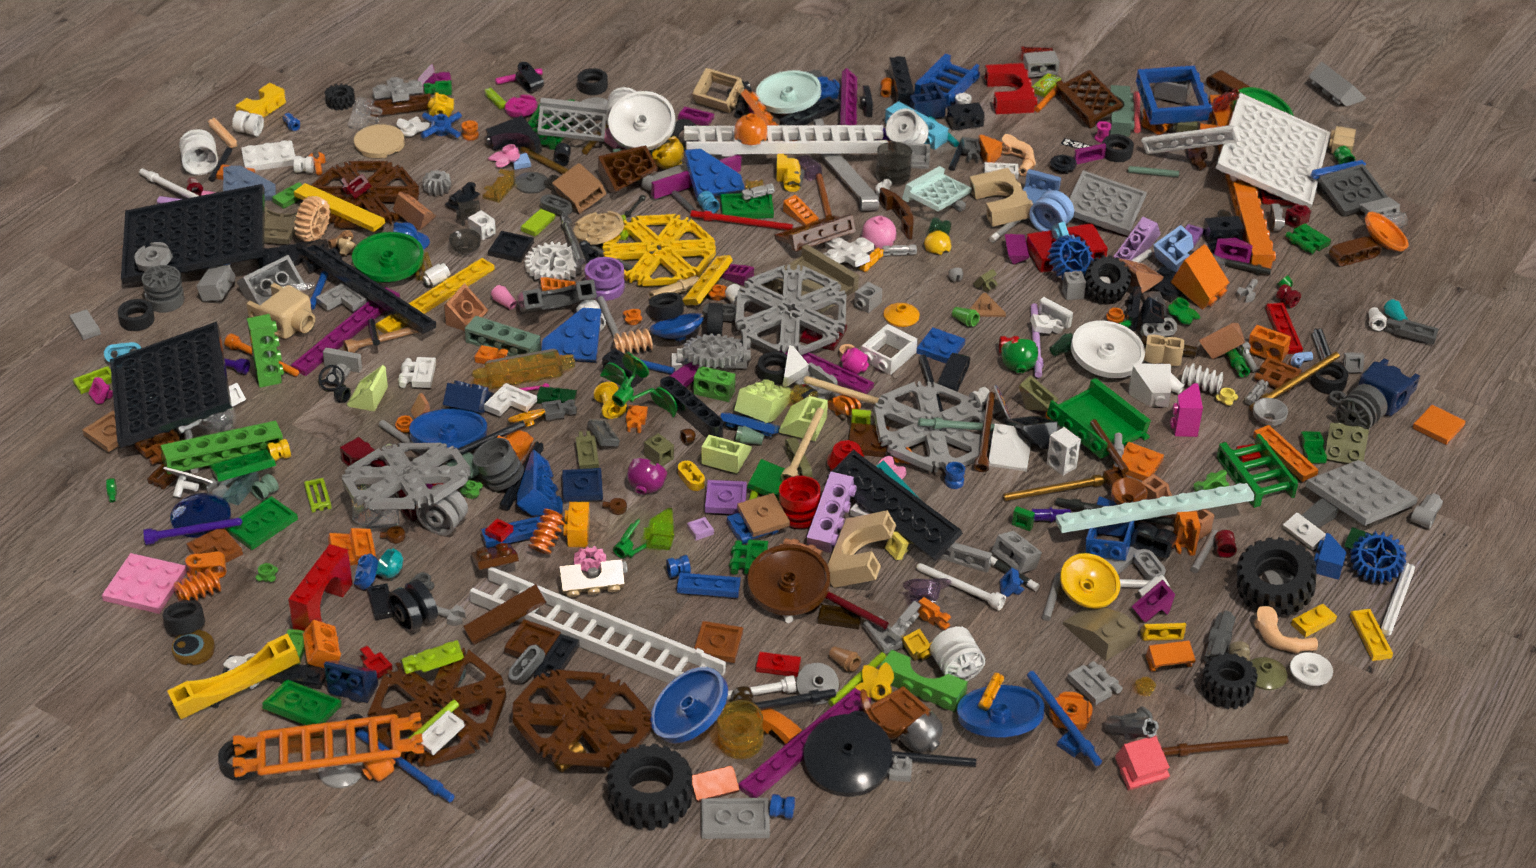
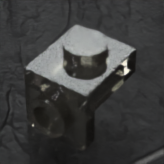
M479 200L458 203L459 210H456L457 220L461 221V225L465 226V220H468V217L480 211Z

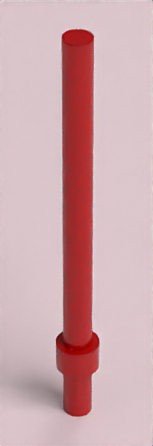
M691 210L690 217L701 218L704 221L710 222L711 220L780 230L793 229V224L716 214L706 210L705 212Z

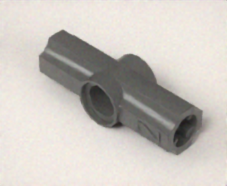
M1224 610L1218 613L1214 627L1210 631L1208 647L1204 657L1205 662L1209 661L1210 657H1215L1218 653L1223 655L1226 650L1228 651L1236 619L1232 612Z
M1129 713L1123 716L1112 715L1107 717L1104 725L1106 732H1110L1112 735L1124 736L1125 740H1133L1139 737H1154L1159 728L1157 721L1152 720L1150 717H1138V713Z

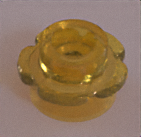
M1149 677L1139 678L1135 682L1137 686L1136 691L1142 696H1150L1156 688L1155 681H1152Z

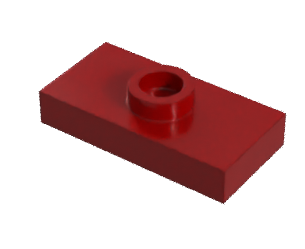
M759 652L756 672L798 677L801 657Z

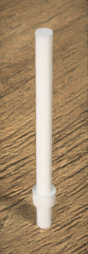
M145 169L139 171V174L146 177L148 181L158 183L187 198L198 196L159 177L153 171L149 172Z

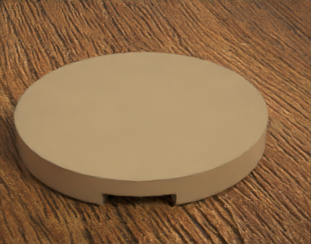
M379 124L368 126L360 130L354 137L355 149L361 152L363 156L369 158H386L389 154L401 151L405 144L402 131L391 125Z
M608 211V213L602 214L594 212L579 219L575 223L576 226L573 230L578 243L586 240L590 245L607 242L618 236L624 228L622 216L616 212Z

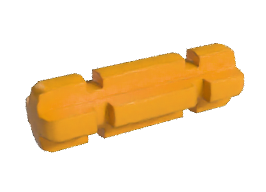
M877 247L869 254L870 262L860 265L859 269L863 272L870 269L883 256V249Z
M997 672L993 674L978 704L980 709L984 711L989 710L1004 680L1003 675Z

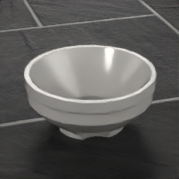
M1262 398L1255 402L1253 414L1262 425L1273 427L1286 420L1288 408L1278 399ZM1264 417H1271V418H1273L1274 420L1266 419V418H1264Z

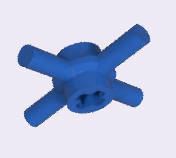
M424 112L422 118L429 121L431 127L421 132V137L424 139L435 133L437 136L451 134L459 138L461 133L452 128L451 123L462 117L461 113L457 112L450 117L445 114H438L433 117Z

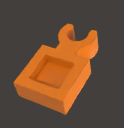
M629 405L626 416L627 432H630L631 428H637V433L641 432V424L645 425L647 406Z
M925 597L919 600L918 603L921 606L918 609V613L922 620L927 621L933 626L937 623L942 630H946L950 626L947 622L951 619L949 614L940 612V607Z

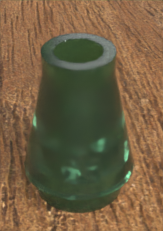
M1064 333L1049 347L1051 354L1057 356L1058 354L1070 351L1073 334Z

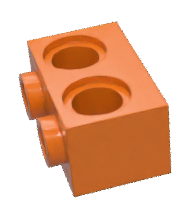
M1256 325L1249 336L1248 343L1251 346L1249 352L1257 356L1270 357L1282 362L1288 354L1291 336Z
M313 620L303 632L307 664L324 668L325 661H339L341 657L336 627Z

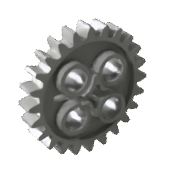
M712 333L710 335L703 334V337L697 335L696 338L691 337L690 340H686L683 347L684 359H688V362H693L692 365L699 364V367L704 365L706 367L713 366L714 369L717 366L724 368V365L730 367L731 364H736V361H741V358H743L742 343H739V340H734V337L727 338V335L722 337L720 334L714 336Z

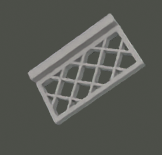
M541 98L537 134L604 142L607 105ZM543 114L552 115V116L549 117V118H546ZM560 116L569 117V118H567L566 120H563ZM576 118H581L585 120L580 122ZM557 119L560 123L554 125L551 121ZM593 120H599L602 122L596 124ZM573 121L577 125L571 127L567 123ZM590 123L593 127L587 129L584 125ZM546 124L551 127V128L548 129V130H547V129H541V127L544 126V125H546ZM564 126L567 131H560L559 128ZM581 128L584 132L577 133L575 130ZM597 129L601 135H594L592 132Z

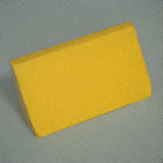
M1186 623L1144 624L1140 629L1142 641L1183 640Z

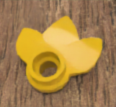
M887 662L879 670L872 666H863V682L855 686L856 689L859 691L865 689L867 696L875 701H879L892 693L890 685L894 680V673ZM881 688H884L885 693L884 695L880 696L879 690Z

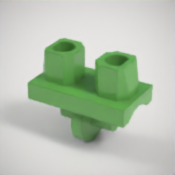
M1220 470L1217 473H1209L1204 482L1197 481L1194 483V492L1229 486V483L1226 481L1227 471Z

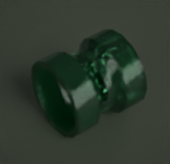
M933 217L929 233L942 231L949 235L951 221H941L940 218Z

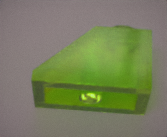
M667 508L651 518L648 527H644L643 539H646V548L671 549L674 539L672 508Z

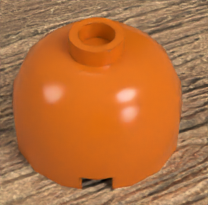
M749 113L739 118L736 122L734 138L736 140L737 138L740 139L741 143L758 145L761 144V140H764V142L767 140V125L756 114Z

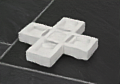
M838 237L825 243L828 251L823 254L839 264L846 261L854 267H858L870 262V255L867 252L874 250V243L864 237L858 238L851 243Z

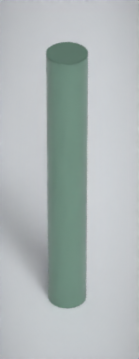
M1128 167V173L1179 177V171Z

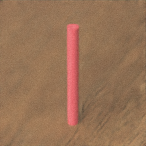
M1138 91L1134 92L1135 133H1140L1141 131L1140 93Z

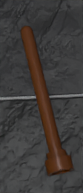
M989 392L987 395L979 456L974 460V470L978 472H987L989 470L990 461L987 457L995 400L994 392Z

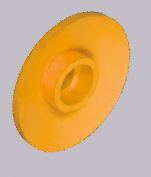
M893 303L885 308L883 316L893 326L908 327L918 322L920 314L918 309L911 304Z
M536 409L508 418V422L517 423L523 420L525 427L534 425V420L543 415L545 409Z

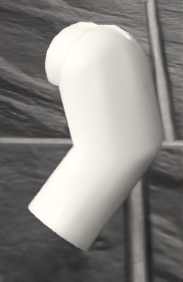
M884 179L883 182L877 184L875 191L878 199L881 187L890 189L892 183L889 179Z

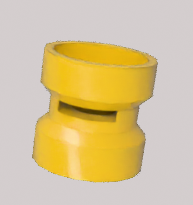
M286 439L280 440L279 443L272 442L266 444L268 452L275 461H278L279 458L286 459L291 457V451Z

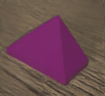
M1102 143L1075 149L1074 159L1077 164L1104 159L1106 144Z

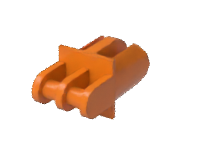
M841 394L832 398V401H828V408L835 411L836 416L840 414L849 416L852 415V409H861V403L855 398Z

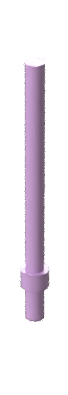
M1035 303L1031 304V316L1033 314L1038 315V305ZM1032 327V338L1036 343V347L1038 346V360L1033 368L1035 370V377L1040 378L1043 368L1040 333L1035 332Z

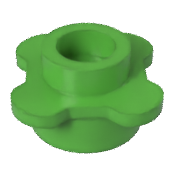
M468 480L464 487L460 489V492L465 497L474 499L480 495V489L483 488V484Z
M270 563L261 564L258 567V575L255 578L259 582H273L276 580L275 574L278 572V568Z

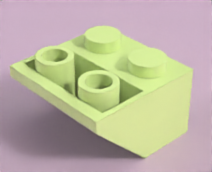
M809 396L792 405L779 429V433L803 438L816 410L822 408L824 413L811 439L816 441L827 419L828 400Z
M708 435L702 445V464L738 474L752 450V446Z

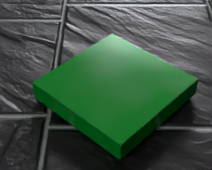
M761 459L747 488L763 495L774 493L779 501V486L783 482L781 475L785 468Z

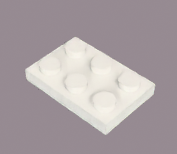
M292 140L241 147L246 168H254L257 171L294 165L295 153Z

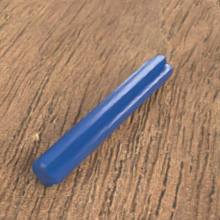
M1358 160L1314 169L1311 171L1310 176L1316 180L1322 175L1360 164L1366 165V162Z

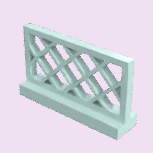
M939 166L906 184L902 200L909 202L914 199L936 211H940L971 193L972 188L945 175V169Z

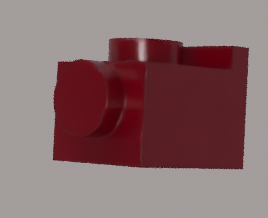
M1299 204L1294 205L1291 209L1288 208L1285 214V224L1294 229L1304 223L1307 224L1312 210H1309L1306 205Z

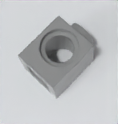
M1082 271L1064 272L1062 290L1066 300L1084 299L1086 281Z
M867 282L855 291L854 306L867 313L882 303V288L870 282Z

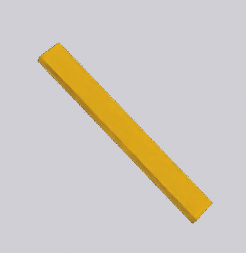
M480 258L408 304L425 314L451 298L464 283L470 286L494 271V264L484 258ZM393 314L376 323L377 329L384 334L400 330L408 325Z

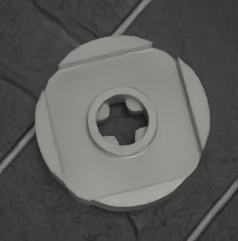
M153 242L147 248L145 246L141 247L134 256L138 269L147 271L155 266L167 265L172 259V253L165 243Z

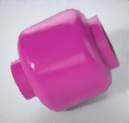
M855 347L847 349L840 360L844 369L855 374L864 373L869 366L867 354Z

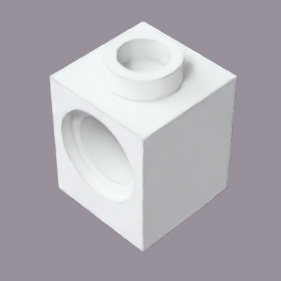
M482 210L468 217L469 232L482 241L496 234L495 219Z

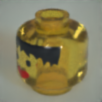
M806 383L794 386L790 393L792 404H796L809 396L818 398V392Z

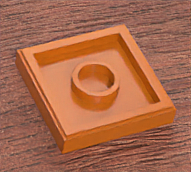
M1431 405L1413 424V429L1447 445L1465 426L1466 421Z

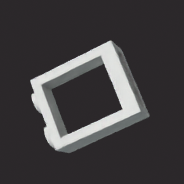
M887 324L862 345L861 351L867 354V362L870 365L891 375L916 354L917 338ZM885 344L900 350L892 358L877 352Z

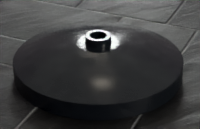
M855 714L836 715L822 721L808 736L804 748L806 770L813 782L830 794L842 797L860 796L877 788L887 777L892 764V746L886 732L871 719Z

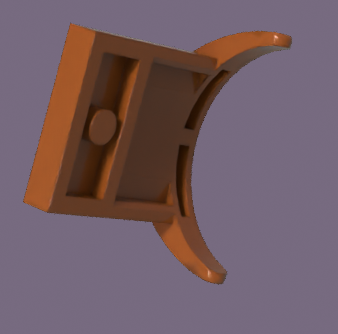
M904 686L870 705L867 691L865 689L860 691L863 712L886 732L889 739L900 737L908 731L907 728L924 714L929 715L930 709Z

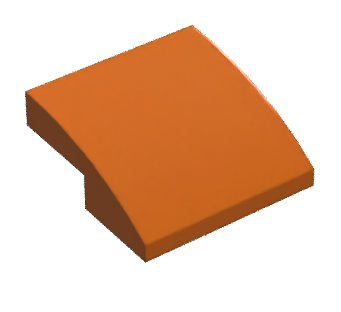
M351 528L349 534L329 533V544L348 549L350 566L358 565L359 558L365 554H373L376 557L371 529Z

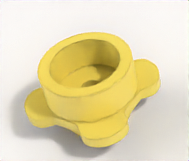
M1223 388L1220 394L1216 395L1217 401H1221L1228 406L1238 399V395L1231 388Z

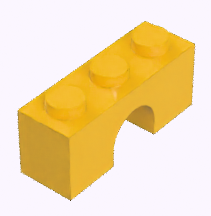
M268 83L258 90L260 100L246 98L235 106L236 112L241 110L250 114L262 115L264 118L286 103L285 92L283 88Z

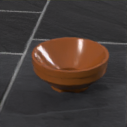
M1120 478L1112 485L1111 496L1117 505L1126 503L1122 500L1123 497H1129L1133 502L1147 499V489L1139 480Z

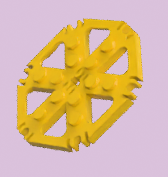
M676 214L631 217V223L624 220L623 230H627L628 234L637 243H617L621 238L619 234L603 244V251H605L603 252V257L619 258L621 260L639 259L631 270L626 271L624 269V279L626 281L629 279V283L638 280L639 286L671 285L680 279L685 280L693 276L699 278L716 255L714 238L692 219L689 222L688 217L680 220V215L676 216ZM647 225H666L658 236L647 227ZM685 232H692L699 238L697 240H679ZM702 256L704 259L698 267H693L682 257ZM660 263L674 275L673 278L660 277L652 279L650 276Z

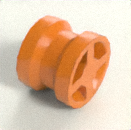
M473 120L462 123L463 139L468 141L476 140L479 137V132L477 131L478 123Z

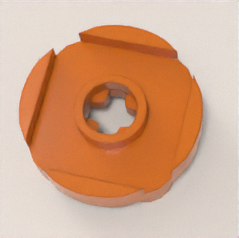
M1060 693L1059 697L1055 698L1078 730L1086 729L1087 724L1092 718V704L1084 700V696L1079 693ZM1049 706V716L1052 724L1056 728L1067 729ZM1068 709H1073L1072 711H1073L1074 713H1070V712H1067V711H1068Z

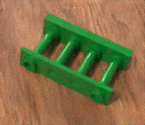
M1261 434L1256 435L1255 445L1236 450L1231 449L1226 442L1219 444L1216 458L1235 484H1248L1254 493V500L1249 501L1253 508L1261 506L1264 495L1286 490L1291 498H1295L1298 488L1297 479L1292 476ZM1259 452L1261 458L1242 462L1238 459L1240 456ZM1267 465L1270 471L1254 475L1247 471V469ZM1274 477L1280 482L1266 487H1260L1256 483Z

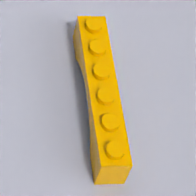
M287 633L268 642L252 658L228 672L208 679L186 681L167 690L180 719H183L300 663V659Z

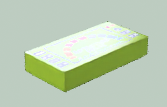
M1047 73L1032 86L1034 87V94L1045 97L1056 86V82L1062 78Z

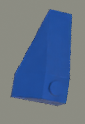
M535 450L530 454L517 493L518 507L524 512L527 511L532 516L544 515V509H551L561 514L563 512V501L560 496L557 497L556 491L558 487L551 480L553 473L549 462Z

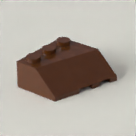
M646 145L598 156V172L609 193L616 192L657 170V165Z

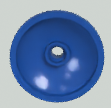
M701 313L683 314L673 319L655 323L650 327V331L653 335L664 339L681 341L686 339L687 335L693 333L702 324L704 317Z

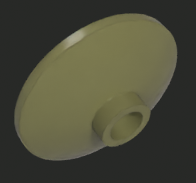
M1258 657L1251 660L1253 667L1257 669V688L1275 690L1286 683L1288 677L1287 670L1277 660L1268 657Z

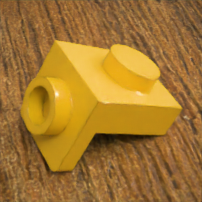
M921 629L902 638L903 645L914 661L920 658L925 660L932 655L930 652L932 642H928Z

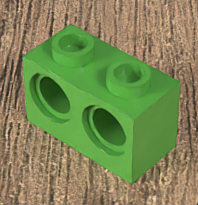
M699 367L694 376V394L730 402L735 392V374L709 367Z

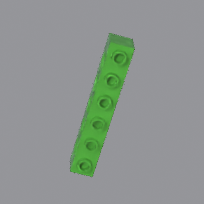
M275 420L161 445L162 461L165 467L178 471L205 467L213 463L267 449L266 444L272 442L279 443L280 440H283V435Z

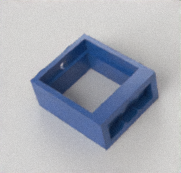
M1134 521L1090 528L1086 538V553L1094 554L1101 558L1126 561L1134 533ZM1098 534L1124 536L1125 538L1124 542L1097 539Z

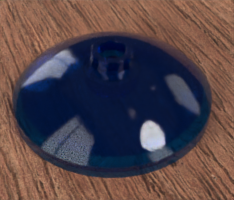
M197 493L187 496L179 501L170 513L173 529L231 519L229 503L224 498L211 493ZM213 530L186 534L183 536L199 538Z

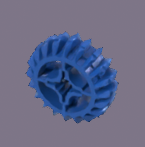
M1074 235L1059 237L1052 243L1048 251L1050 255L1047 258L1051 260L1049 265H1053L1052 271H1056V276H1061L1062 280L1064 272L1082 271L1084 276L1090 262L1094 261L1091 257L1093 252L1088 250L1090 246H1086L1085 241H1080V237L1075 238Z
M1375 530L1373 536H1371L1367 532L1365 538L1360 536L1358 542L1353 544L1350 562L1353 563L1352 568L1357 570L1358 576L1364 575V581L1370 578L1372 584L1375 583V580H1379L1380 584H1382L1384 579H1386L1390 583L1392 577L1396 579L1399 573L1403 572L1406 565V552H1404V546L1399 545V539L1392 540V534L1387 537L1383 531L1381 535H1378ZM1380 552V558H1379L1378 563H1377V562H1376V560H1377L1376 557L1378 556V553Z

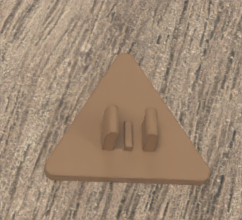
M982 293L970 308L976 310L980 317H1006V312L987 293Z

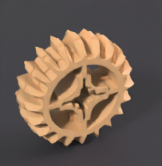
M308 196L307 199L303 200V203H300V208L297 209L298 212L295 215L296 220L294 221L295 235L303 242L321 239V236L327 230L330 219L327 201L318 196Z

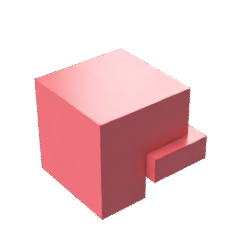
M1156 736L1124 744L1115 755L1128 791L1163 781L1170 777L1168 773L1170 767Z

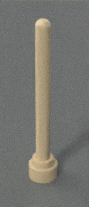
M809 376L803 379L804 383L874 405L878 403L879 397L877 398Z
M822 408L816 410L791 465L783 470L781 475L783 481L789 477L798 476L797 468L824 413Z

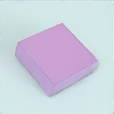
M705 517L687 523V529L695 540L714 535V529Z

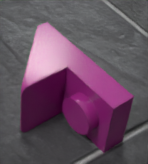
M433 64L418 78V81L422 83L423 90L425 83L435 84V81H452L450 72L435 74Z
M1162 579L1133 604L1132 608L1146 623L1161 609L1167 615L1169 614L1175 593Z

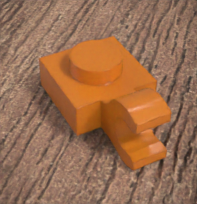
M481 345L475 355V362L493 365L494 362L506 365L509 361V358H506L508 350H499V348Z

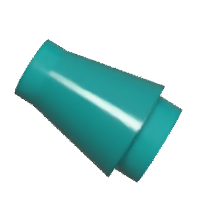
M1391 299L1385 303L1383 307L1385 309L1384 312L1393 320H1408L1399 301Z

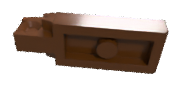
M1206 147L1188 149L1189 158L1193 165H1198L1199 170L1206 168L1204 161L1208 156Z

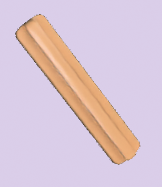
M216 118L209 119V126L230 148L237 147V140Z

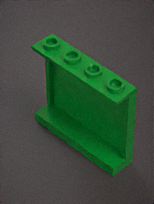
M1097 378L1090 381L1087 390L1060 404L1051 400L1046 414L1050 419L1056 421L1060 427H1065L1080 438V442L1101 459L1109 455L1106 449L1108 443L1095 433L1090 425L1092 420H1097L1112 444H1114L1115 433H1121L1124 446L1128 442L1139 439L1144 432L1147 433L1151 422L1148 417Z

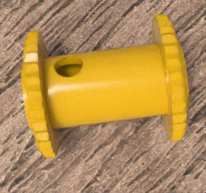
M610 381L599 384L594 390L593 396L596 401L604 404L601 409L602 415L607 419H614L625 413L627 404L620 407L614 403L612 396L619 388L616 383Z

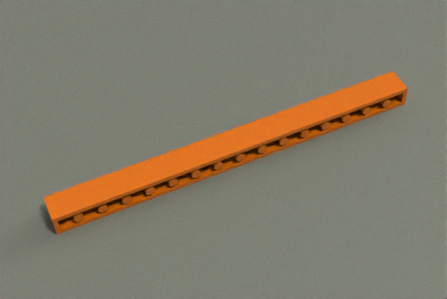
M1209 95L1208 102L1212 106V112L1209 113L1211 124L1217 125V127L1229 126L1233 114L1229 95ZM1217 145L1220 154L1222 145ZM1225 173L1236 216H1239L1244 227L1242 239L1244 242L1253 245L1249 264H1261L1262 267L1271 269L1272 262L1276 260V252L1273 251V242L1269 239L1270 231L1266 228L1267 221L1264 219V210L1261 209L1258 189L1243 180L1237 179L1232 181L1230 179L1231 175Z

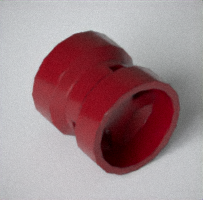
M1284 284L1278 289L1276 299L1285 302L1288 307L1293 308L1300 301L1301 293L1297 290H1292L1289 285Z
M1230 530L1217 532L1214 537L1217 545V554L1223 558L1234 556L1237 552L1234 533Z

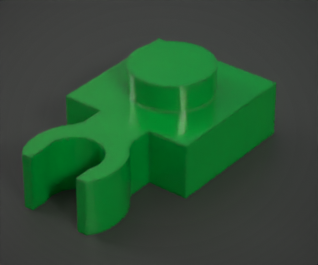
M435 81V84L425 83L424 94L439 93L446 96L452 95V81Z

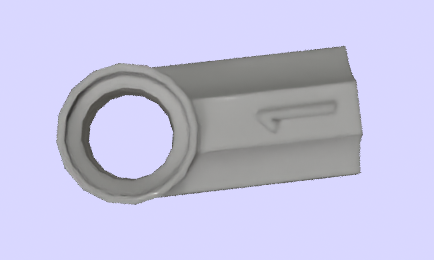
M1435 493L1427 495L1422 504L1416 506L1411 522L1430 529L1443 504L1440 496Z

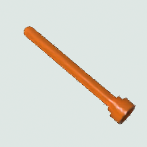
M233 333L227 335L224 341L226 347L232 350L240 349L253 356L251 346L242 343L239 336ZM279 361V364L283 366L284 372L295 377L299 375V370Z

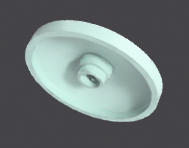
M794 70L783 71L765 78L758 85L756 94L759 97L758 101L765 105V110L780 114L795 113L811 107L818 101L821 96V85L819 80L810 73Z

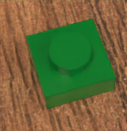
M1016 506L1013 511L1012 525L1031 531L1035 512Z

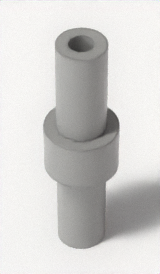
M1115 433L1113 446L1122 458L1124 454L1122 434Z

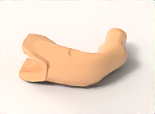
M1005 134L1002 137V142L1004 143L1002 154H1012L1024 158L1018 173L1021 176H1026L1027 171L1033 169L1036 164L1034 151L1029 144L1016 139L1012 135Z
M1269 606L1258 608L1257 619L1254 621L1256 629H1259L1268 645L1294 654H1299L1302 651H1317L1318 641L1316 637L1299 639L1298 637L1283 636L1277 626L1278 617L1276 611Z

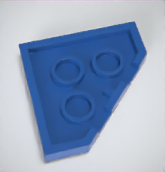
M701 148L684 151L683 155L696 198L704 191H710L714 196H720V194H738L745 190L739 173Z
M582 308L546 336L542 341L541 359L597 363L602 310L600 308Z

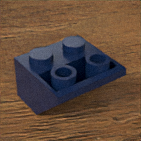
M454 380V384L447 383L443 405L484 414V404L494 393L489 392L487 387L472 384L471 387V384Z
M325 661L324 663L328 693L354 701L369 702L378 687L376 670L341 661Z

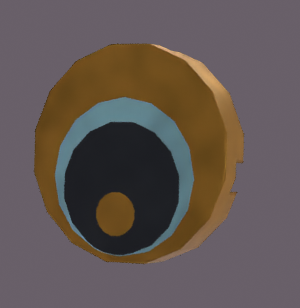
M196 630L192 633L179 635L172 643V654L175 660L183 665H187L186 663L199 665L209 660L214 654V639L206 631Z

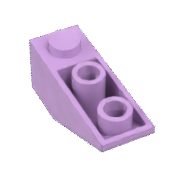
M1142 217L1116 252L1114 258L1132 260L1151 248L1160 235L1158 224Z

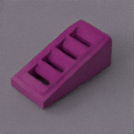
M730 264L720 278L744 286L745 281L754 277V267Z

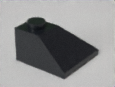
M1038 415L1005 419V424L1014 426L1025 438L1040 449L1049 448L1050 435L1057 431L1056 421Z

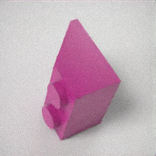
M1194 383L1180 393L1177 397V402L1173 404L1174 417H1171L1170 427L1174 429L1175 436L1198 437L1203 411L1198 383Z

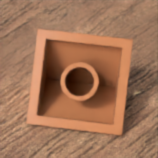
M403 192L398 193L393 210L406 221L412 223L419 231L436 217L433 212L411 195Z
M1119 258V261H1124L1126 263L1125 267L1128 266L1130 269L1131 281L1129 285L1132 287H1142L1141 293H1144L1163 280L1162 275L1144 263Z
M465 283L444 305L446 325L465 331V327L475 316L483 317L488 312V309Z
M1231 323L1199 340L1212 359L1245 343L1239 323Z

